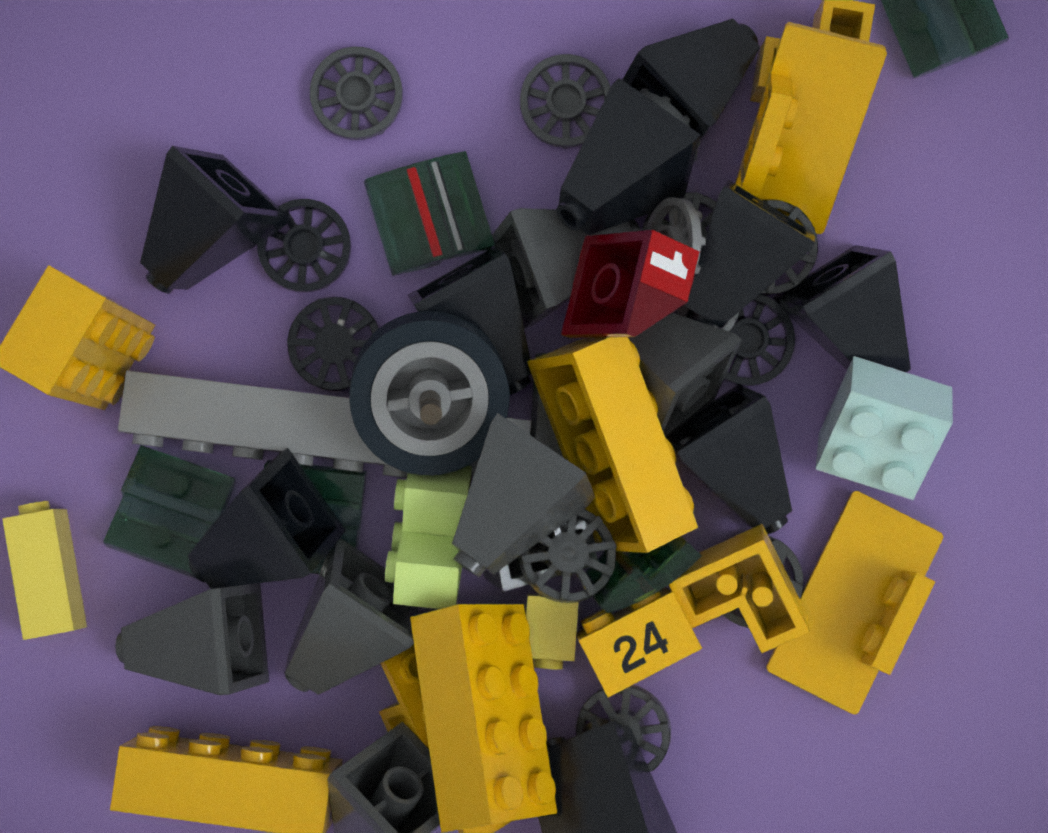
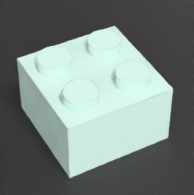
M853 356L819 432L815 469L914 500L953 424L952 387Z

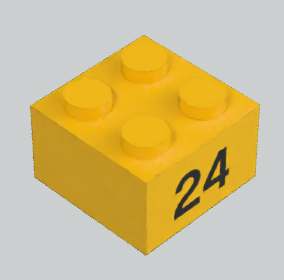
M650 584L653 588L645 593L642 589H639L626 597L629 606L613 614L606 607L580 621L584 629L577 632L576 636L608 698L702 649L673 591L664 587L658 590L657 586ZM655 589L656 592H654V593L650 594L649 596H647L649 593H651V592Z

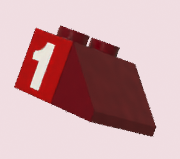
M655 230L585 236L561 335L568 338L636 337L688 302L700 251Z

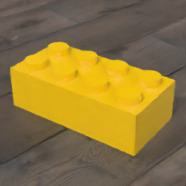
M48 265L0 345V367L49 396L106 410L109 403L115 405L122 397L126 370L129 371L135 360L140 362L152 347L155 337L151 332L156 325L109 297Z
M628 337L581 339L527 361L563 458L586 472L595 494V498L585 510L599 516L603 520L615 541L616 551L648 553L698 528L693 514V499L681 482L675 465L676 454L674 448L664 436L657 417L658 407L656 400L647 389L639 368V353ZM594 530L593 537L595 543L603 542L598 532Z
M457 604L410 617L441 833L557 814L556 788L551 776L546 745L547 732L542 720L538 695V677L534 670L529 639L530 627L526 619L524 604Z
M150 726L148 733H137L136 737L119 746L110 805L111 811L273 833H326L333 823L327 779L333 771L342 766L343 759L330 758L331 750L304 746L301 747L300 753L280 751V743L268 740H250V746L230 744V736L216 733H200L199 740L179 737V729L164 726Z

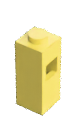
M49 501L18 506L19 515L2 518L23 640L86 628L87 622L67 509H50Z

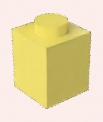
M527 593L526 619L530 627L529 639L535 668L563 669V661H575L579 602L559 603L547 599L540 594Z

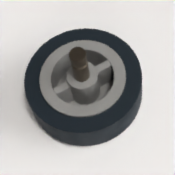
M421 311L405 314L387 322L365 342L352 370L349 403L353 423L359 436L379 459L396 469L411 474L442 475L460 470L480 458L491 421L497 413L507 418L510 395L507 376L500 355L490 339L480 329L467 320L449 313Z

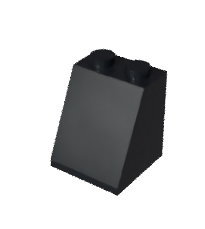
M604 718L587 723L582 727L583 733L569 739L555 737L546 741L551 776L556 788L557 814L538 817L542 833H677L630 728L611 721V719Z

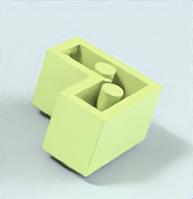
M466 466L460 470L442 475L408 473L406 480L397 479L394 510L403 511V521L394 523L392 551H388L385 569V582L394 583L393 604L434 609L457 605L462 566L453 559L458 550L452 542L470 489L472 466Z

